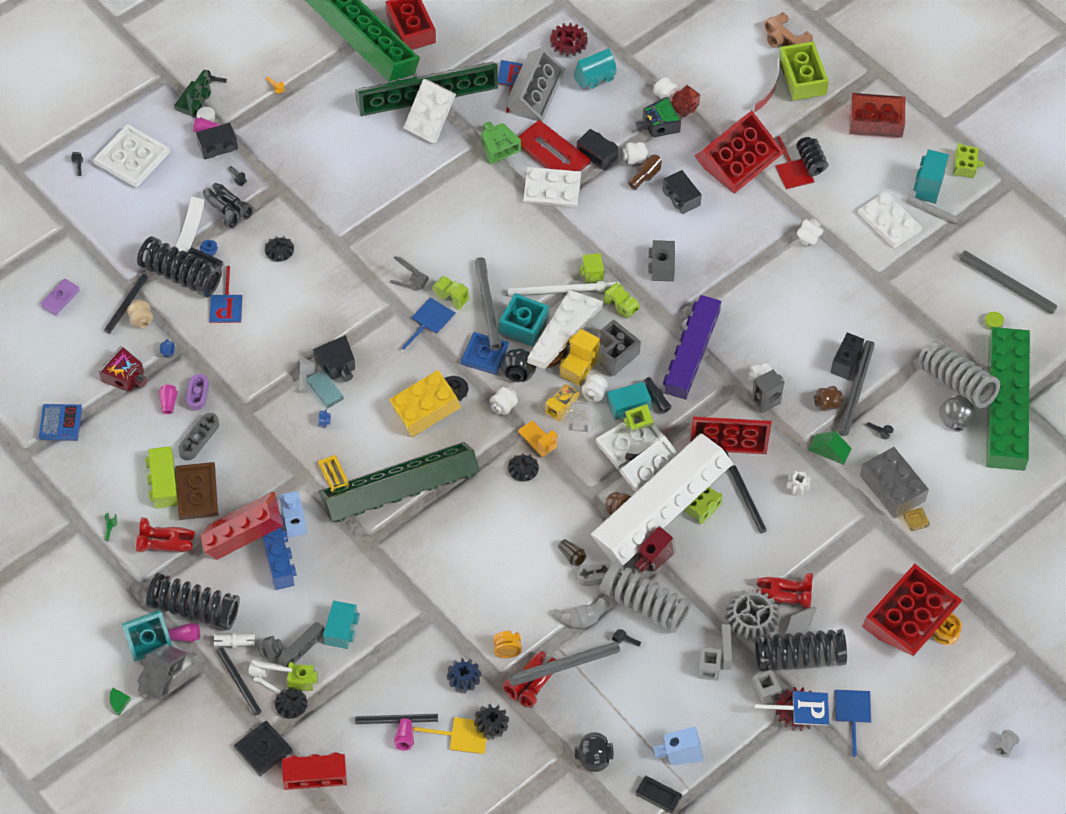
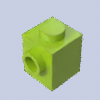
M601 253L582 255L580 275L581 277L584 276L585 284L604 281Z

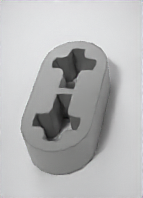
M602 562L581 566L576 572V580L582 586L601 584L605 576L602 570L607 572L611 564ZM583 573H586V575L588 576L587 579H584V576H582Z

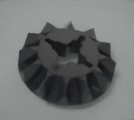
M276 236L274 239H269L268 243L265 244V254L273 261H285L294 253V244L284 236L282 238ZM277 245L282 247L281 252L277 249Z
M459 376L444 378L449 386L457 389V394H454L458 401L461 402L464 397H467L469 387L463 378Z
M522 453L518 456L515 455L512 460H509L508 472L515 480L525 482L536 477L539 472V465L537 459H534L531 454L525 455ZM522 462L527 466L525 472L520 467Z
M293 687L283 689L280 694H277L274 701L277 713L288 719L301 716L308 705L306 694L301 689L297 690ZM288 697L291 698L292 701L295 700V708H293V706H291L290 704H287Z

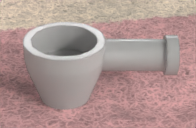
M299 358L298 360L299 393L308 392L307 376L314 374L315 362L305 358Z

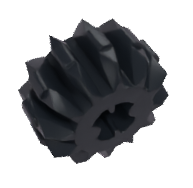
M490 703L488 708L482 706L480 712L477 711L475 713L474 726L477 727V733L484 732V738L490 735L493 740L495 735L501 737L503 731L508 729L509 717L506 716V710H499V704L492 708Z

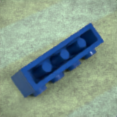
M280 514V515H281L282 524L284 525V521H283L282 514ZM280 527L262 537L275 590L295 586L293 576H297L295 565H290L289 559H293L290 547L286 548L285 542H288L286 530L282 531Z

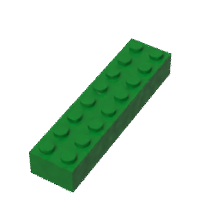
M305 0L388 82L415 75L420 57L361 0Z
M992 327L988 339V373L990 376L998 378L1000 389L993 402L987 406L986 467L1025 471L1029 460L1030 330Z

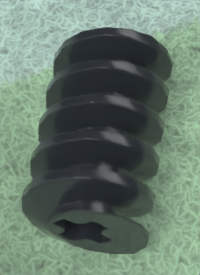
M804 137L796 143V148L809 176H817L828 168L829 163L826 161L824 152L821 150L817 139Z

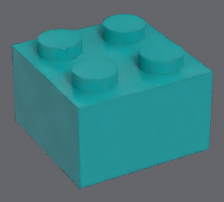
M928 149L926 156L922 155L920 162L922 167L917 171L913 191H916L915 198L936 204L949 154Z
M514 293L499 320V334L533 347L549 319V306Z

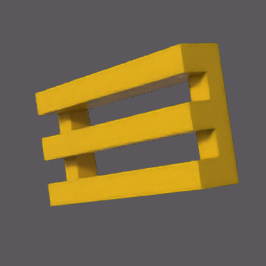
M336 455L318 461L321 472L328 487H331L332 493L338 487H350ZM331 461H334L343 482H345L336 487L333 486L324 466L326 463L336 485L340 484Z

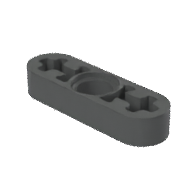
M204 414L181 442L178 449L183 460L194 459L219 428V420L216 414ZM195 434H204L201 440L194 439Z
M315 622L281 654L279 663L289 668V662L295 664L322 639L325 627L319 622Z

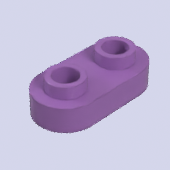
M196 374L189 381L186 401L188 407L192 410H200L206 404L209 381L203 374Z

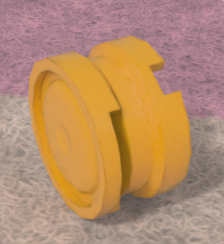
M951 614L932 635L933 638L942 645L954 644L962 630L960 619L956 615Z
M503 631L493 636L495 656L499 658L519 656L522 653L520 633L515 632V634H512L511 631Z

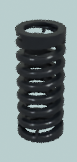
M154 236L148 237L138 252L137 265L139 267L155 272L157 275L172 280L174 283H180L182 287H188L191 291H197L198 294L204 297H210L220 283L222 277L221 267L214 265L212 268L210 262L204 263L202 258L196 259L193 254L187 256L186 251H179L176 246L171 247L169 243L162 244V241ZM147 250L145 261H143L144 251ZM214 274L212 281L208 282L210 277Z
M156 573L152 578L146 597L147 607L152 609L159 607L163 612L169 611L173 615L180 614L181 617H190L194 621L199 619L204 624L210 622L212 626L225 630L232 628L240 605V597L238 595L231 596V593L224 595L220 613L216 618V611L222 596L220 590L214 592L209 612L206 615L205 610L209 604L212 592L210 587H206L203 590L199 609L195 612L202 589L200 584H196L193 587L189 606L185 610V604L191 591V582L186 581L181 589V579L176 578L170 589L171 577L169 575L165 576L161 573ZM170 589L168 602L165 604V598ZM179 592H180L179 603H178V605L175 607V602H176L177 597H178Z
M832 629L828 630L826 634L824 631L819 630L816 632V635L812 631H808L805 636L801 632H797L794 637L792 634L786 633L783 638L780 634H775L773 638L769 635H757L755 637V654L758 671L769 670V664L766 665V661H769V658L766 657L767 646L773 671L778 670V646L781 653L783 670H788V645H790L793 668L799 669V642L805 668L810 667V642L814 653L815 667L821 666V642L824 648L825 665L827 667L832 665L831 640L834 644L836 659H833V664L839 666L846 665L847 644L844 630H837V634Z

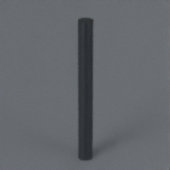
M141 274L105 327L104 331L107 334H111L148 279L146 274Z
M736 465L731 466L729 470L759 532H766L767 529Z
M223 647L217 649V654L255 716L259 715L262 710Z
M438 714L355 716V724L400 723V720L404 718L410 719L412 723L438 722Z

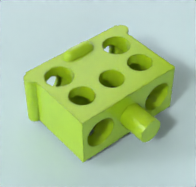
M958 143L954 154L953 176L974 178L977 167L983 168L984 161L978 160L979 148Z
M707 487L684 511L696 519L699 524H703L722 505L723 495L711 487Z

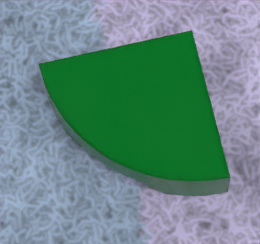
M114 687L112 688L109 697L113 711L120 715L131 698Z

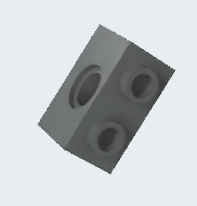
M653 240L652 248L649 247L648 258L652 259V263L649 262L648 274H652V281L674 282L675 241Z
M774 369L754 379L751 400L761 413L781 404L785 382L783 377L777 374Z

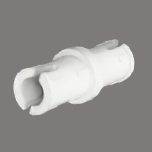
M232 632V634H214V640H222L214 641V647L232 646L237 648V646H255V640H247L255 639V633L237 634V632Z

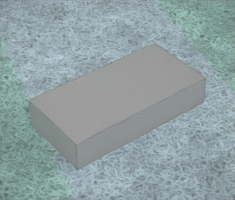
M722 624L721 627L723 670H731L732 664L730 624Z

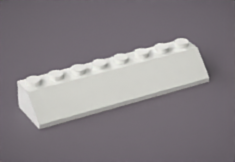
M699 434L590 535L612 564L618 561L624 565L638 552V548L658 526L664 528L723 474L733 464L721 447L705 435Z

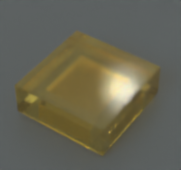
M922 507L904 512V519L911 532L929 527V520Z

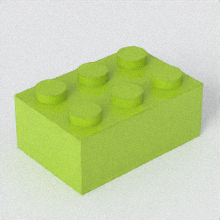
M814 41L780 47V67L792 100L827 95L829 80Z

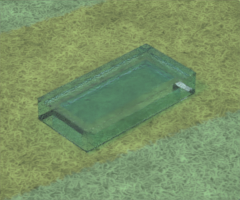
M324 370L307 378V383L327 409L344 400L343 395Z

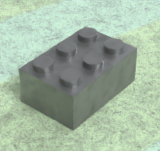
M895 447L862 464L860 477L894 519L926 501L929 491L928 487Z

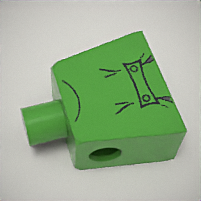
M490 121L484 123L482 126L484 131L481 132V143L490 164L521 152L520 138L504 123L496 126Z

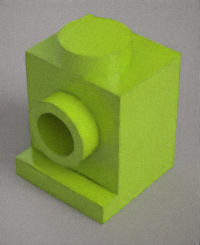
M647 404L625 412L624 424L626 429H631V432L654 426V421ZM640 418L642 421L637 424L634 422V419Z
M289 662V668L292 671L288 672L287 676L288 689L293 687L297 690L313 691L314 684L318 682V671H315L314 665H297Z

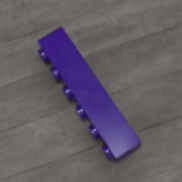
M700 295L698 301H694L692 307L693 314L688 316L686 322L687 330L682 331L681 345L676 346L674 353L676 358L671 360L668 369L670 373L669 375L666 374L663 380L665 394L684 400L687 399L719 317L721 300Z

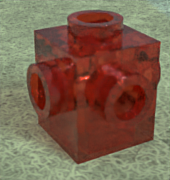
M688 85L680 91H676L672 97V106L676 113H680L684 117L693 113L699 106L700 94Z

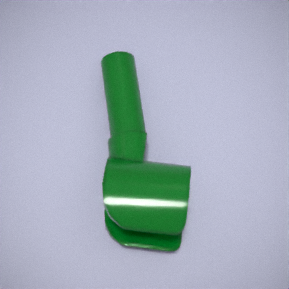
M106 513L105 522L107 527L104 541H109L112 527H115L118 521L116 514L113 519H109V513Z

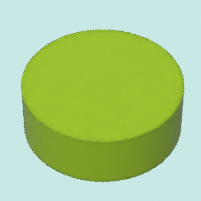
M995 311L989 312L985 317V326L990 330L992 327L1002 328L1004 323L1003 315Z

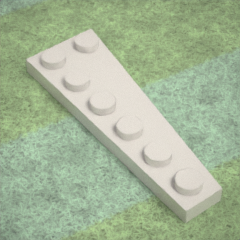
M569 290L528 356L527 363L545 369L557 357L559 352L567 346L571 336L576 334L579 329H583L586 326V322L602 309L603 301Z

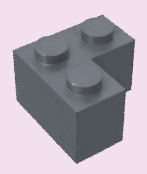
M614 319L600 330V343L606 347L601 352L600 365L615 376L640 354L641 341Z
M164 644L148 653L143 660V665L145 666L138 678L139 687L137 691L157 700L168 695L172 678L182 671L187 652Z

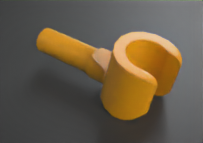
M269 76L266 77V80L274 87L276 94L286 91L283 81L276 83Z

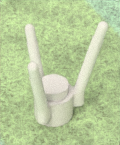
M253 660L249 667V675L254 676L253 681L259 682L280 694L281 690L263 680L262 677H267L269 669L291 672L292 669L282 664Z

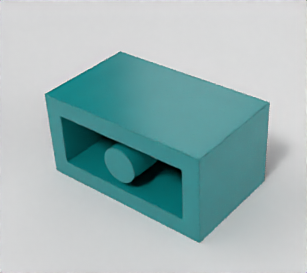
M644 381L607 392V403L614 420L626 418V411L646 404L649 410H651V398Z
M333 600L323 634L324 645L348 649L349 643H353L355 637L354 625H358L360 613H357L356 604Z

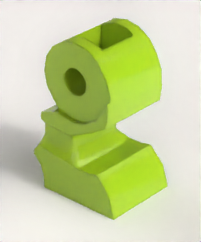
M442 276L432 286L434 293L441 299L445 300L448 296L452 297L453 305L458 310L469 301L468 288L462 283L458 284L455 280L452 282L446 276Z
M616 282L605 291L604 302L611 304L614 301L617 312L621 316L630 318L640 309L638 301L630 296L629 292L625 291L619 283Z

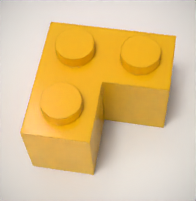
M579 329L576 334L571 336L569 340V355L563 358L559 364L560 377L578 386L582 384L599 360L600 338L582 329Z

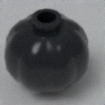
M512 349L505 354L501 361V369L507 379L519 383L526 382L532 378L537 366L527 363L530 352L524 349Z
M588 733L581 739L579 746L575 747V759H579L586 770L600 772L609 765V760L614 759L613 743H608L607 737L601 733Z

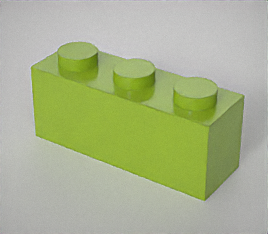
M172 446L148 449L149 457H145L146 467L150 468V473H147L148 485H152V490H148L150 502L154 501L155 509L178 506Z

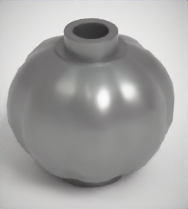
M952 395L940 406L939 415L944 425L952 428L953 431L960 432L974 421L976 410L969 400L961 395Z

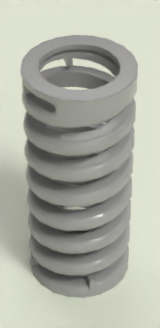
M933 340L920 353L918 359L920 369L926 371L936 380L947 385L977 407L984 408L996 398L1000 389L998 378L990 376L987 371H983L980 366H976L972 361H968L960 353L954 352L952 348L947 347L943 342ZM939 350V352L936 354V356L934 357L933 362H932V364H931L932 357H933L934 354ZM989 384H990L991 386H990V389L988 390V392H987L985 395H983L982 397H979L980 395H982V394L985 392V390L987 389V387H988Z
M615 561L606 572L599 592L601 594L605 593L609 598L615 597L616 602H624L627 608L633 607L636 613L642 612L645 618L652 617L654 623L661 622L662 627L669 628L671 626V631L673 633L677 632L686 619L692 602L686 598L679 597L678 599V594L673 593L664 610L659 614L660 607L667 598L669 589H662L654 606L650 609V604L660 587L659 583L656 582L650 588L646 599L640 604L641 598L649 587L650 578L647 577L642 581L636 595L631 599L632 593L641 579V574H634L627 590L622 594L623 587L629 580L632 569L628 567L623 573H620L624 566H622V563ZM617 577H620L617 586L612 590L613 583ZM677 601L679 604L675 613L668 620L670 611Z

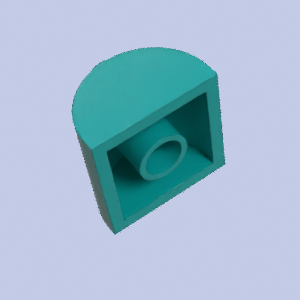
M608 48L578 60L573 77L581 88L589 86L590 89H594L599 85L600 81L604 80L608 83L615 78L617 68L611 50Z
M161 610L121 623L134 662L144 659L148 653L164 644L172 646Z

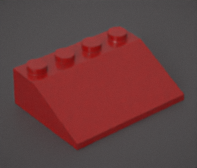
M751 110L694 156L709 174L735 194L785 152Z
M693 416L690 428V442L699 434H703L728 453L767 455L772 421Z
M914 563L866 616L862 627L878 640L915 656L963 600Z

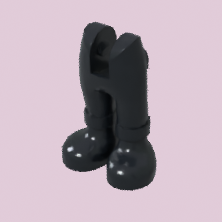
M214 183L212 186L215 193L209 188L203 190V195L208 203L225 215L224 225L227 228H235L239 222V216L244 220L252 216L254 211L252 205L241 201L239 197L235 196L224 185Z

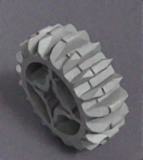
M753 589L750 590V593L743 590L742 595L736 593L735 598H731L726 606L727 612L725 613L727 624L731 626V632L737 631V638L743 635L745 641L750 637L753 642L757 635L770 636L771 632L774 633L776 626L779 624L778 618H780L778 604H774V598L768 599V593L761 595V590L757 593H754ZM745 606V610L739 614L736 613L741 607ZM768 616V620L760 625V620Z

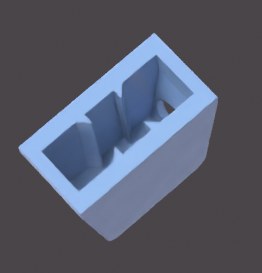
M298 491L279 495L287 537L291 538L307 534L304 512ZM297 518L298 523H291L292 519Z
M696 726L665 734V744L654 746L655 757L668 756L671 765L704 761Z

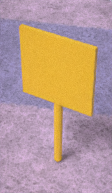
M454 717L452 732L420 727L413 728L414 731L451 736L450 750L485 754L487 737H483L484 732L477 733V727L474 726L473 719Z

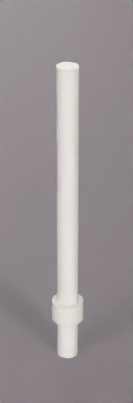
M597 281V283L508 288V296H513L514 293L519 295L565 293L569 290L574 292H605L616 282L604 283V281Z

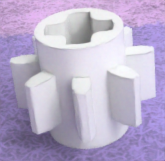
M795 471L793 476L788 475L787 489L791 488L793 495L800 494L802 496L805 490H810L811 477H807L805 472Z

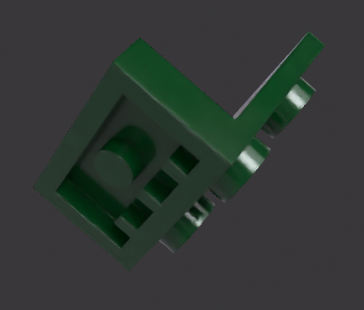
M203 69L195 82H190L174 105L176 111L194 117L197 111L202 108L204 101L211 95L210 79L208 78L207 70Z

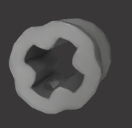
M1004 730L1002 738L998 743L994 744L993 748L999 755L1009 757L1011 749L1015 744L1019 743L1020 738L1013 731Z

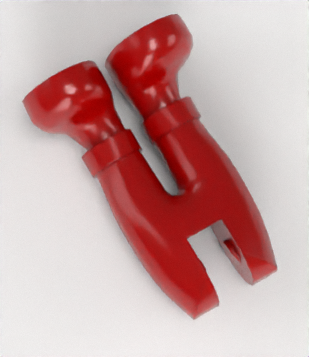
M141 517L139 535H137L136 552H145L148 549H152V551H190L193 548V543L190 540L194 539L195 531L181 527L154 528L151 527L148 518Z
M807 573L804 579L799 582L780 577L757 578L756 585L760 589H757L756 593L761 590V595L768 593V599L774 598L775 602L791 605L798 603L803 608L809 609L811 608L813 573Z
M542 650L531 658L523 671L543 665L546 653ZM551 657L547 663L555 661L557 659ZM552 674L534 679L528 686V689L523 692L522 690L528 685V682L512 686L510 681L506 680L502 686L504 691L513 700H517L519 697L521 705L532 708L537 703L536 695H538Z

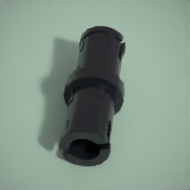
M647 377L643 381L650 395L651 402L657 405L662 414L667 413L672 407L671 404L664 397L663 391L654 384L651 377Z

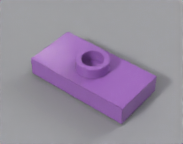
M64 278L43 300L41 307L56 316L80 291L79 286Z

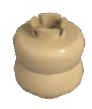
M135 300L128 307L127 313L133 326L146 328L153 321V314L150 311L148 302Z

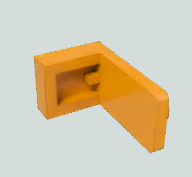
M530 421L518 430V433L542 457L557 447L558 435L553 430L546 434L534 421Z

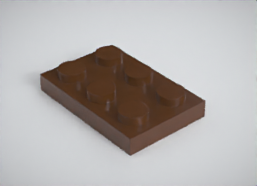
M215 462L176 466L179 520L219 516Z

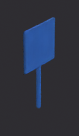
M430 297L411 317V319L422 326L402 346V349L405 350L425 327L437 334L456 312Z
M835 690L836 721L852 722L853 757H856V722L871 723L870 691Z

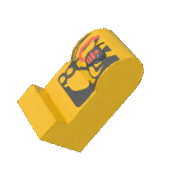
M568 384L563 385L559 392L546 402L545 413L560 421L577 401L579 392Z

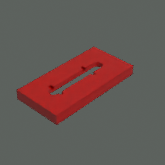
M541 120L535 122L518 136L521 140V149L546 169L581 172L591 163L590 158ZM541 138L568 159L570 163H563L562 160L544 146L542 147L535 139Z

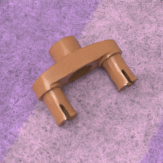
M784 12L764 21V28L768 33L767 42L773 48L807 43L813 40L812 34H809L808 31L796 37L782 24L788 22L789 18Z

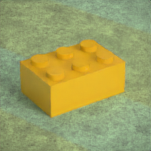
M436 370L389 399L394 411L411 437L416 436L461 408L456 395L439 370Z

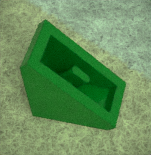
M836 431L816 434L808 451L844 465L852 448Z

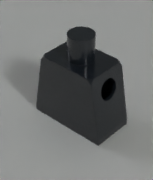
M346 335L313 349L315 362L330 379H336L341 376L344 382H348L353 378L351 371L355 370V359Z

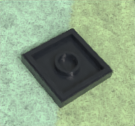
M267 720L234 745L236 751L260 777L279 763L282 758L293 752L289 744Z

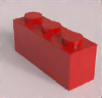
M334 752L321 756L311 754L308 757L289 756L282 758L284 790L347 785L345 754Z

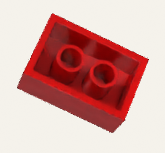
M422 0L385 1L386 16L394 33L409 48L414 50L436 43V29Z

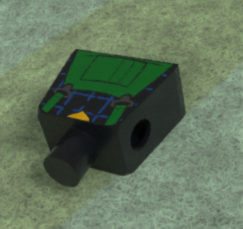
M665 97L643 109V118L636 121L638 131L648 129L652 137L680 133L681 120L668 97Z

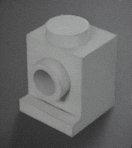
M714 647L701 648L698 679L718 681L722 650Z
M772 670L760 671L753 676L752 685L761 704L767 705L779 700L782 690Z

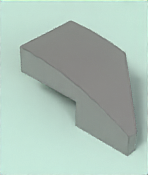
M816 607L791 616L786 633H790L794 637L797 632H801L805 636L809 631Z

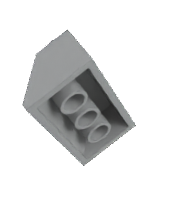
M544 47L529 52L505 105L517 116L535 121H543L566 69Z

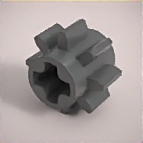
M274 636L262 639L260 641L261 646L257 648L262 658L266 657L267 661L280 657V650L284 649L279 638L275 640Z

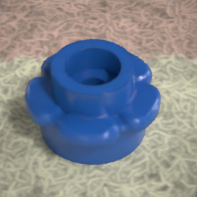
M204 240L202 245H200V251L214 256L218 250L217 243L214 240Z
M166 339L160 344V353L165 358L174 355L175 343Z
M327 409L325 411L319 410V426L326 428V424H330L331 413H327Z

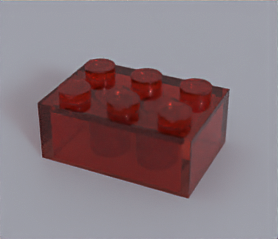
M852 93L849 112V134L903 138L906 97Z

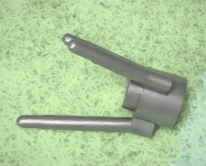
M400 256L393 257L412 272L410 277L412 284L396 280H390V283L408 287L415 291L426 286L429 276L418 271Z

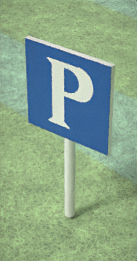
M793 691V706L754 705L755 708L793 710L794 724L829 726L828 693Z

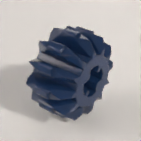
M462 657L460 663L454 660L453 666L448 667L447 680L450 681L449 686L451 688L455 687L457 692L463 689L466 694L468 688L474 691L475 685L480 684L481 671L478 670L479 665L477 663L472 664L471 658L465 662Z

